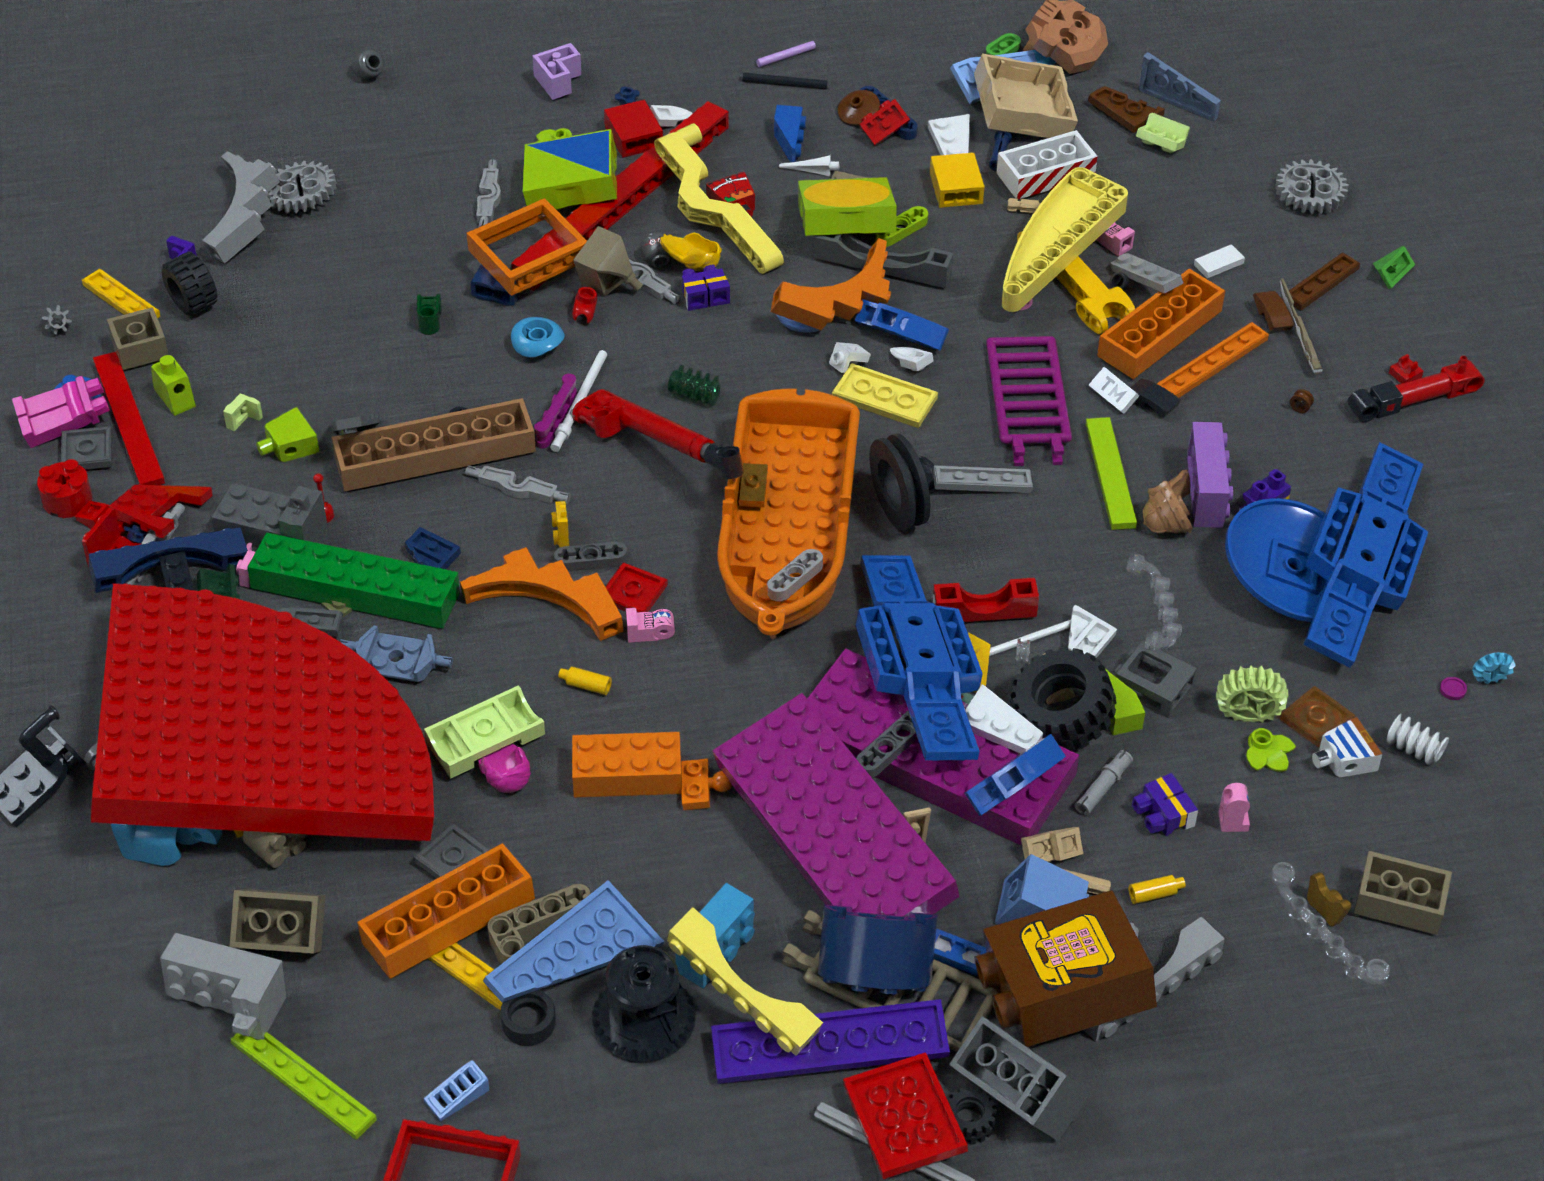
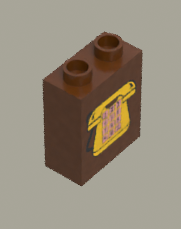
M1113 890L983 929L986 953L974 956L980 982L984 989L994 986L998 987L1000 993L993 995L992 1001L999 1024L1002 1029L1016 1026L1023 1044L1027 1047L1157 1007L1153 966Z

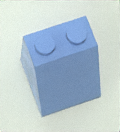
M1030 854L1004 879L995 924L998 925L1089 897V894H1087L1089 882Z

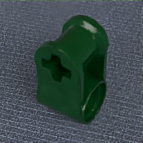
M417 294L419 331L425 335L435 334L440 328V314L442 313L441 294L436 296Z

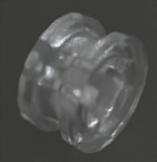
M1017 639L1016 662L1023 659L1028 663L1030 640L1027 639L1026 642H1022L1021 639Z

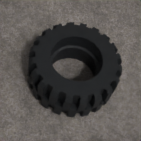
M1067 647L1059 648V651L1047 650L1045 651L1046 654L1040 657L1039 655L1034 656L1030 664L1026 663L1020 669L1021 675L1017 674L1015 676L1014 686H1012L1010 692L1012 708L1042 731V738L1052 734L1058 745L1070 751L1075 750V747L1080 745L1083 748L1089 745L1090 740H1097L1102 735L1101 731L1108 729L1111 724L1110 719L1115 716V705L1117 702L1111 680L1105 666L1101 661L1096 660V657L1091 653L1086 652L1084 654L1083 650L1076 648L1069 651ZM1078 688L1085 691L1079 702L1068 709L1050 711L1042 708L1046 699L1058 690Z

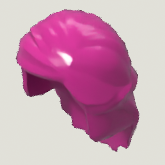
M513 743L478 759L480 771L486 776L487 782L499 792H517L529 782L531 775L530 763L524 750Z

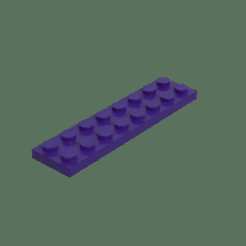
M941 999L814 1014L823 1024L819 1032L797 1056L792 1052L783 1050L777 1043V1038L770 1032H763L756 1025L755 1021L711 1026L718 1084L891 1064L925 1052L929 1059L944 1058L950 1055Z

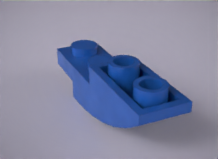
M864 299L862 309L854 320L858 324L896 335L903 340L941 351L949 331L948 328L917 315Z
M1049 734L1006 763L1002 768L967 790L964 794L980 816L1031 783L1066 756L1052 734Z

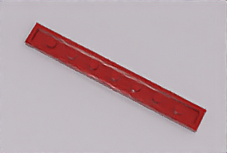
M116 351L93 357L94 365L138 483L142 485L165 484L164 476Z

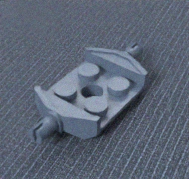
M374 625L359 638V641L354 642L340 639L341 643L355 651L385 677L419 682L423 681L429 672L435 669L436 665L452 668L453 657L441 656L435 653L431 634H427L426 640L379 633L378 626ZM394 657L403 658L398 662L391 661V659Z

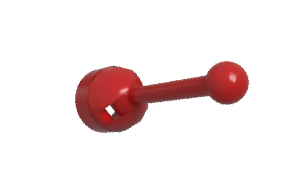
M318 473L314 475L313 480L317 483V489L322 491L323 495V476ZM324 501L328 523L334 518V510L331 504Z

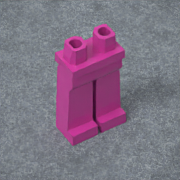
M83 376L75 378L76 381L68 382L60 388L24 400L22 396L12 399L23 437L30 448L62 436V431L77 430L91 422L93 425L100 422L98 416L110 411L104 396L96 399L92 398L104 393L98 378L85 382Z

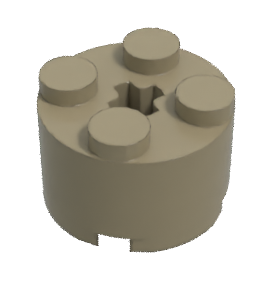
M244 831L243 841L264 861L277 868L292 853L297 855L303 851L306 846L304 841L306 834Z

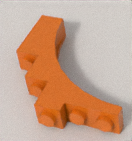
M878 238L869 249L866 263L861 272L846 282L826 287H806L783 281L773 293L770 312L822 331L827 323L832 322L834 315L850 321L856 313L859 314L863 306V299L877 304H887L891 295V291H888L890 281L883 279L885 275L883 264L888 255V251H885L887 241Z
M527 547L512 551L503 556L504 565L493 567L489 571L476 576H470L460 582L462 596L466 604L499 596H528L547 600L576 614L591 627L600 641L624 632L622 616L598 573L583 576L579 580L573 581L562 560L549 563L538 569Z

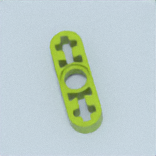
M915 206L896 216V226L905 225L907 227H896V232L875 233L874 241L876 242L878 238L887 241L886 247H889L923 228L928 223V210L921 206Z

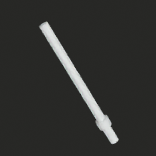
M600 350L563 423L558 425L555 431V438L550 446L551 450L558 452L563 442L569 438L572 432L571 426L574 422L572 416L573 408L576 403L587 397L607 357L605 351Z

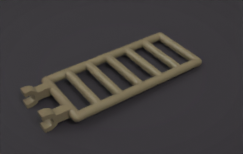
M809 910L804 917L806 924L803 927V931L821 935L822 918ZM790 943L787 944L783 951L785 957L782 964L806 971L803 977L806 983L860 1008L898 1004L906 990L898 989L897 994H890L885 1004L880 1005L868 999L874 988H869V991L866 992L859 991L857 994L844 988V983L823 982V978L818 976L820 950L815 958L802 953L796 946ZM934 959L933 971L935 974L932 977V983L927 986L926 991H924L918 1002L933 1000L945 977L961 984L944 1013L946 1032L971 989L987 995L962 1041L947 1035L949 1049L958 1052L982 1016L986 1019L988 1018L994 1007L992 996L999 994L1000 991L996 987L984 989L979 979Z

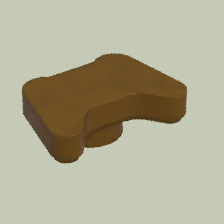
M1318 872L1310 876L1307 894L1309 904L1324 917L1330 926L1341 923L1351 908L1350 901L1343 900L1337 890H1329L1326 885L1325 876L1322 873Z

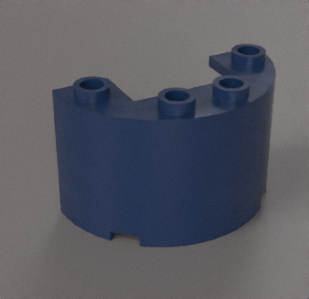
M824 904L818 974L823 977V982L852 985L851 989L854 991L866 992L869 991V988H879L880 992L885 994H897L898 989L926 991V987L932 983L938 915L909 912V917L862 913L852 912V907Z

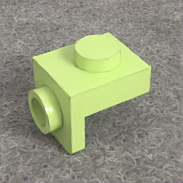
M241 393L223 411L226 428L235 431L248 417L258 421L263 418L260 402L253 397H248Z

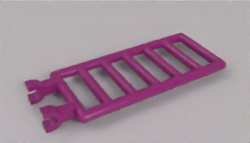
M1053 336L988 338L986 345L999 437L1001 443L1012 444L1014 466H1024L1023 456H1025V448L1023 444L1050 443L1053 465H1062V455H1064L1062 443L1070 442L1072 435L1056 339ZM1047 346L1048 352L997 353L996 347ZM1050 361L1051 368L999 369L998 362ZM1001 378H1053V384H1001ZM1055 393L1056 400L1004 401L1003 394ZM1058 410L1059 416L1006 418L1005 411ZM1008 427H1061V433L1009 434Z

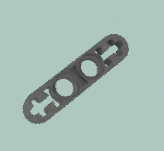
M909 710L857 756L858 762L872 778L882 772L897 756L918 739ZM903 729L909 731L911 734L906 737H901L897 735L896 732ZM883 745L891 746L893 750L891 752L884 753L879 750V747Z

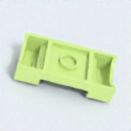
M518 685L425 728L424 732L427 745L448 776L453 778L474 768L475 760L509 744L519 741L521 745H524L545 735V726L543 719L531 710Z

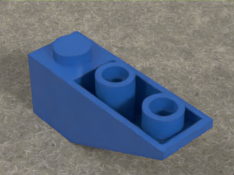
M777 105L774 117V136L788 160L796 162V158L801 157L802 144L799 143H803L804 130L801 129L806 127V116H802L803 107Z

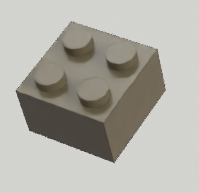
M153 307L107 319L111 340L123 370L156 362L161 357L168 355L165 336Z

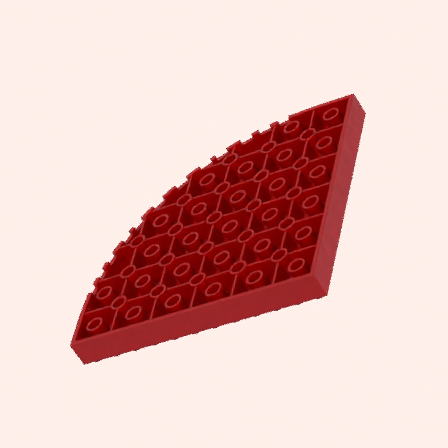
M113 584L92 793L91 823L431 841L434 822L433 777L430 755L425 739L415 717L399 695L398 690L375 667L351 648L327 633L292 617L289 612H278L268 607L237 598L217 595L207 589L194 591L185 590L184 588Z

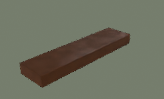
M1342 252L1289 290L1294 301L1293 306L1302 311L1359 270L1360 263Z

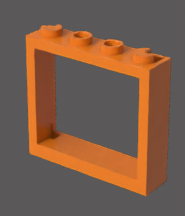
M545 198L466 233L470 253L511 296L575 267L573 260L587 242ZM543 220H546L568 243V245L513 270H510L487 246Z

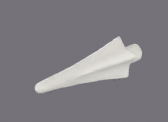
M829 155L811 160L781 163L779 168L811 172L830 177L831 170H839L840 164L839 162H831V156Z

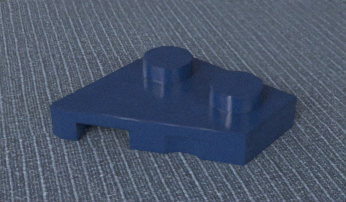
M419 527L405 542L406 550L417 564L447 569L461 554L460 546L422 527Z

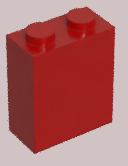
M645 99L604 109L606 130H612L615 146L622 158L647 152L654 146L656 139L663 137V130Z

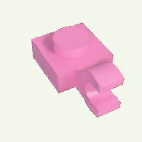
M252 543L246 545L248 551L244 559L239 560L236 568V574L239 575V585L248 588L250 587L248 565L255 554L252 551Z

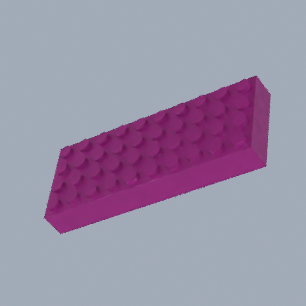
M846 648L807 698L855 758L908 711L904 695L876 691L866 657ZM962 702L966 710L969 704ZM903 729L896 732V734L901 737H906L911 734L909 731ZM974 734L980 751L978 760L925 761L919 740L916 739L892 763L875 776L1022 846L1021 838L1036 835L1076 776L1079 754L1059 746L1065 754V758L1018 792L980 816L964 793L1002 768L1006 763L1020 755V753ZM883 745L879 747V750L881 752L888 753L891 752L893 748L888 745Z
M803 693L712 750L719 769L727 776L736 791L825 905L852 907V912L909 917V912L935 914L960 897L957 883L953 876Z

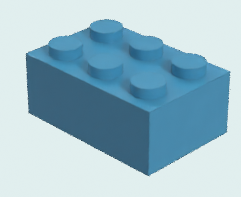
M725 883L699 912L714 925L720 950L728 962L735 958L739 947L744 942H749L755 932L753 928L755 916L754 899L728 883ZM675 953L676 965L680 975L701 988H704L711 981L705 974H698L691 967L690 961L685 956H679Z

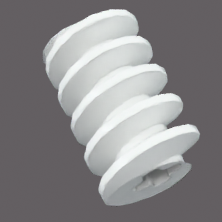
M1399 714L1388 732L1387 743L1392 745L1397 741V749L1402 750L1406 747V753L1409 755L1416 751V759L1421 760L1425 757V764L1430 765L1434 761L1436 763L1445 751L1449 738L1446 737L1440 742L1438 741L1439 732L1430 737V727H1426L1421 732L1419 731L1420 722H1417L1412 727L1410 726L1411 717H1407L1402 722L1400 721L1401 714Z

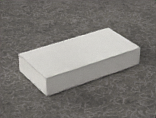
M1231 244L1195 259L1194 266L1206 278H1210L1244 264L1245 257Z

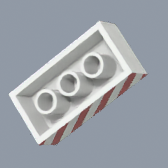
M1076 130L999 152L997 175L1013 196L1021 199L1052 190L1074 168L1083 167L1096 173L1098 156Z

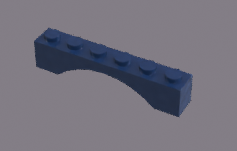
M241 527L226 528L210 533L202 532L193 536L175 537L170 540L151 541L136 546H123L118 549L99 550L95 553H90L89 571L95 593L113 590V584H126L140 572L153 566L161 565L160 556L183 551L185 552L187 562L210 565L220 570L237 568L239 560H243L248 551Z

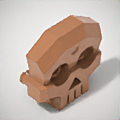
M1046 0L1025 29L1029 40L1024 46L1023 51L1036 50L1046 58L1051 57L1069 74L1087 71L1093 67L1108 46L1106 27L1098 16L1084 11L1086 7L1074 0Z

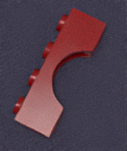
M1035 578L1010 579L1000 590L984 595L969 593L961 587L960 583L934 584L932 603L936 606L959 609L964 622L1037 617L1039 593Z

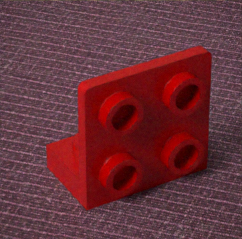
M108 508L98 518L97 523L89 532L85 533L82 539L88 568L90 553L142 544L121 536L115 510L112 508Z

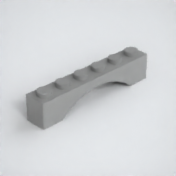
M1202 917L1180 931L1178 945L1167 964L1154 974L1156 1002L1165 993L1174 992L1181 982L1188 977L1192 979L1197 976L1208 963L1214 964L1221 958L1225 938ZM1139 1013L1084 1029V1031L1097 1042L1104 1036L1106 1038L1110 1037L1117 1030L1118 1026L1125 1021L1127 1023L1133 1021Z

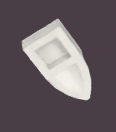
M651 105L650 107L661 127H675L677 122L683 121L693 114L686 109L676 106Z
M910 347L890 349L891 354L900 360L901 367L911 369L912 371H921L925 366L934 362L931 352Z

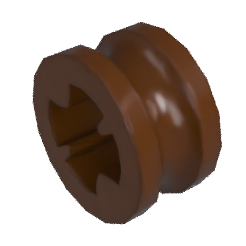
M1299 389L1291 397L1289 403L1296 412L1306 413L1313 405L1314 397L1309 391Z

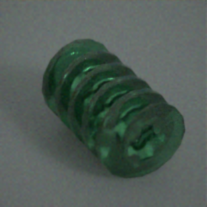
M682 364L678 370H674L671 373L668 381L669 392L675 391L677 395L684 394L685 397H693L696 401L701 399L703 403L710 402L712 406L716 404L721 387L719 376L716 375L713 381H711L710 373H707L702 378V371L698 370L693 375L692 367L685 373V368Z

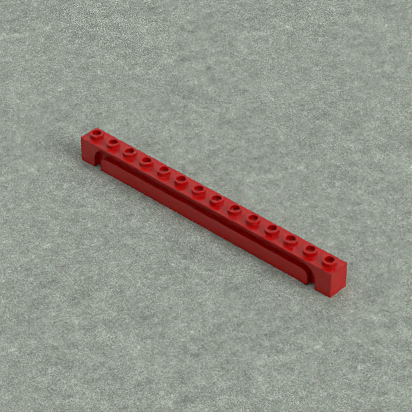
M707 101L668 134L675 133L677 130L693 123L696 124L701 131L702 141L690 147L698 154L713 142L714 136L719 137L729 128V111ZM654 145L624 171L616 175L617 199L582 204L565 219L588 241L598 226L608 230L669 179L674 172L658 155ZM552 229L534 245H531L522 255L515 258L511 263L512 270L562 248L568 245V243ZM545 281L538 283L528 289L535 291Z

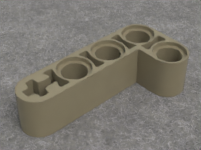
M574 884L492 917L488 922L489 942L500 965L512 956L509 954H515L524 947L525 943L533 940L591 894L589 888L583 884Z

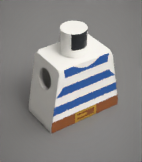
M1357 717L1326 732L1322 736L1320 751L1312 754L1313 763L1317 768L1329 765L1337 777L1378 771L1382 758V752Z

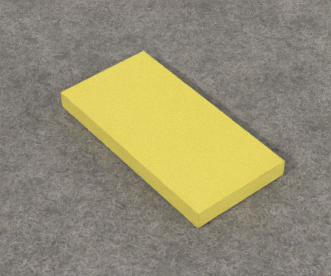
M851 363L832 392V395L853 403L860 409L916 428L920 427L938 398V392L853 363Z

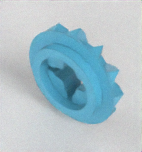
M1497 652L1480 658L1474 664L1472 671L1478 682L1484 681L1485 684H1489L1491 681H1495L1497 683L1498 680L1507 679V675L1514 673L1513 668L1516 665L1511 655Z

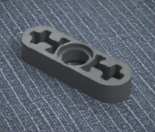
M621 542L563 546L555 551L554 562L562 560L568 571L618 567L627 561V548ZM590 553L597 555L595 559L591 560L586 559L584 556Z

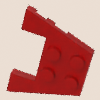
M137 484L118 497L108 507L115 510L116 518L129 524L136 522L141 525L142 530L148 532L151 529L155 531L157 537L164 538L175 528L174 519L160 516L178 501L203 505L212 497V487Z

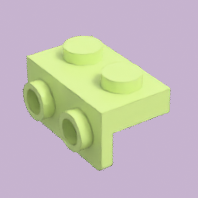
M1150 113L1146 125L1138 128L1136 137L1141 138L1145 144H1156L1162 146V150L1173 153L1184 148L1190 127L1155 113Z

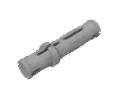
M1120 750L1115 758L1101 769L1102 773L1079 801L1075 803V808L1080 814L1084 812V816H1088L1111 786L1117 784L1122 779V773L1133 762L1132 756L1127 751L1123 755L1124 750Z

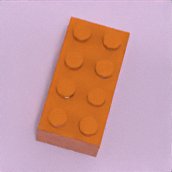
M680 732L572 735L574 798L682 794Z

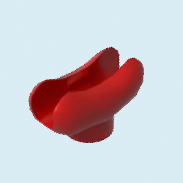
M582 287L578 290L572 313L574 321L577 320L580 314H584L587 317V324L593 320L598 298L597 292L593 288Z

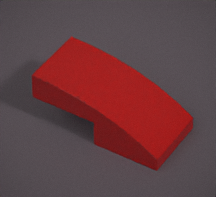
M89 500L75 515V518L91 529L97 523L98 518L107 511L109 505ZM117 518L120 534L123 536L127 532L124 530V527H131L133 524L126 523Z

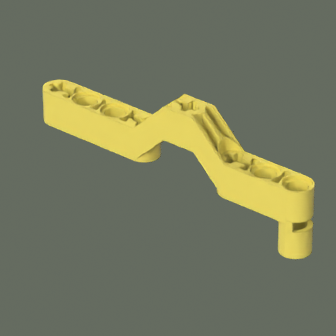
M693 123L677 130L675 133L672 132L656 139L654 145L658 155L681 181L677 207L689 221L721 227L761 274L784 264L781 251L739 203L733 204L709 199L699 187L700 181L708 178V170L704 162L690 147L702 141L701 131L696 124Z

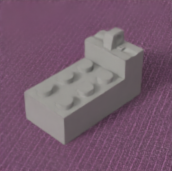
M178 933L174 934L160 958L166 995L174 999H183L204 1007L209 1006L233 1014V1032L243 1036L264 1040L265 1032H268L286 999L282 960Z

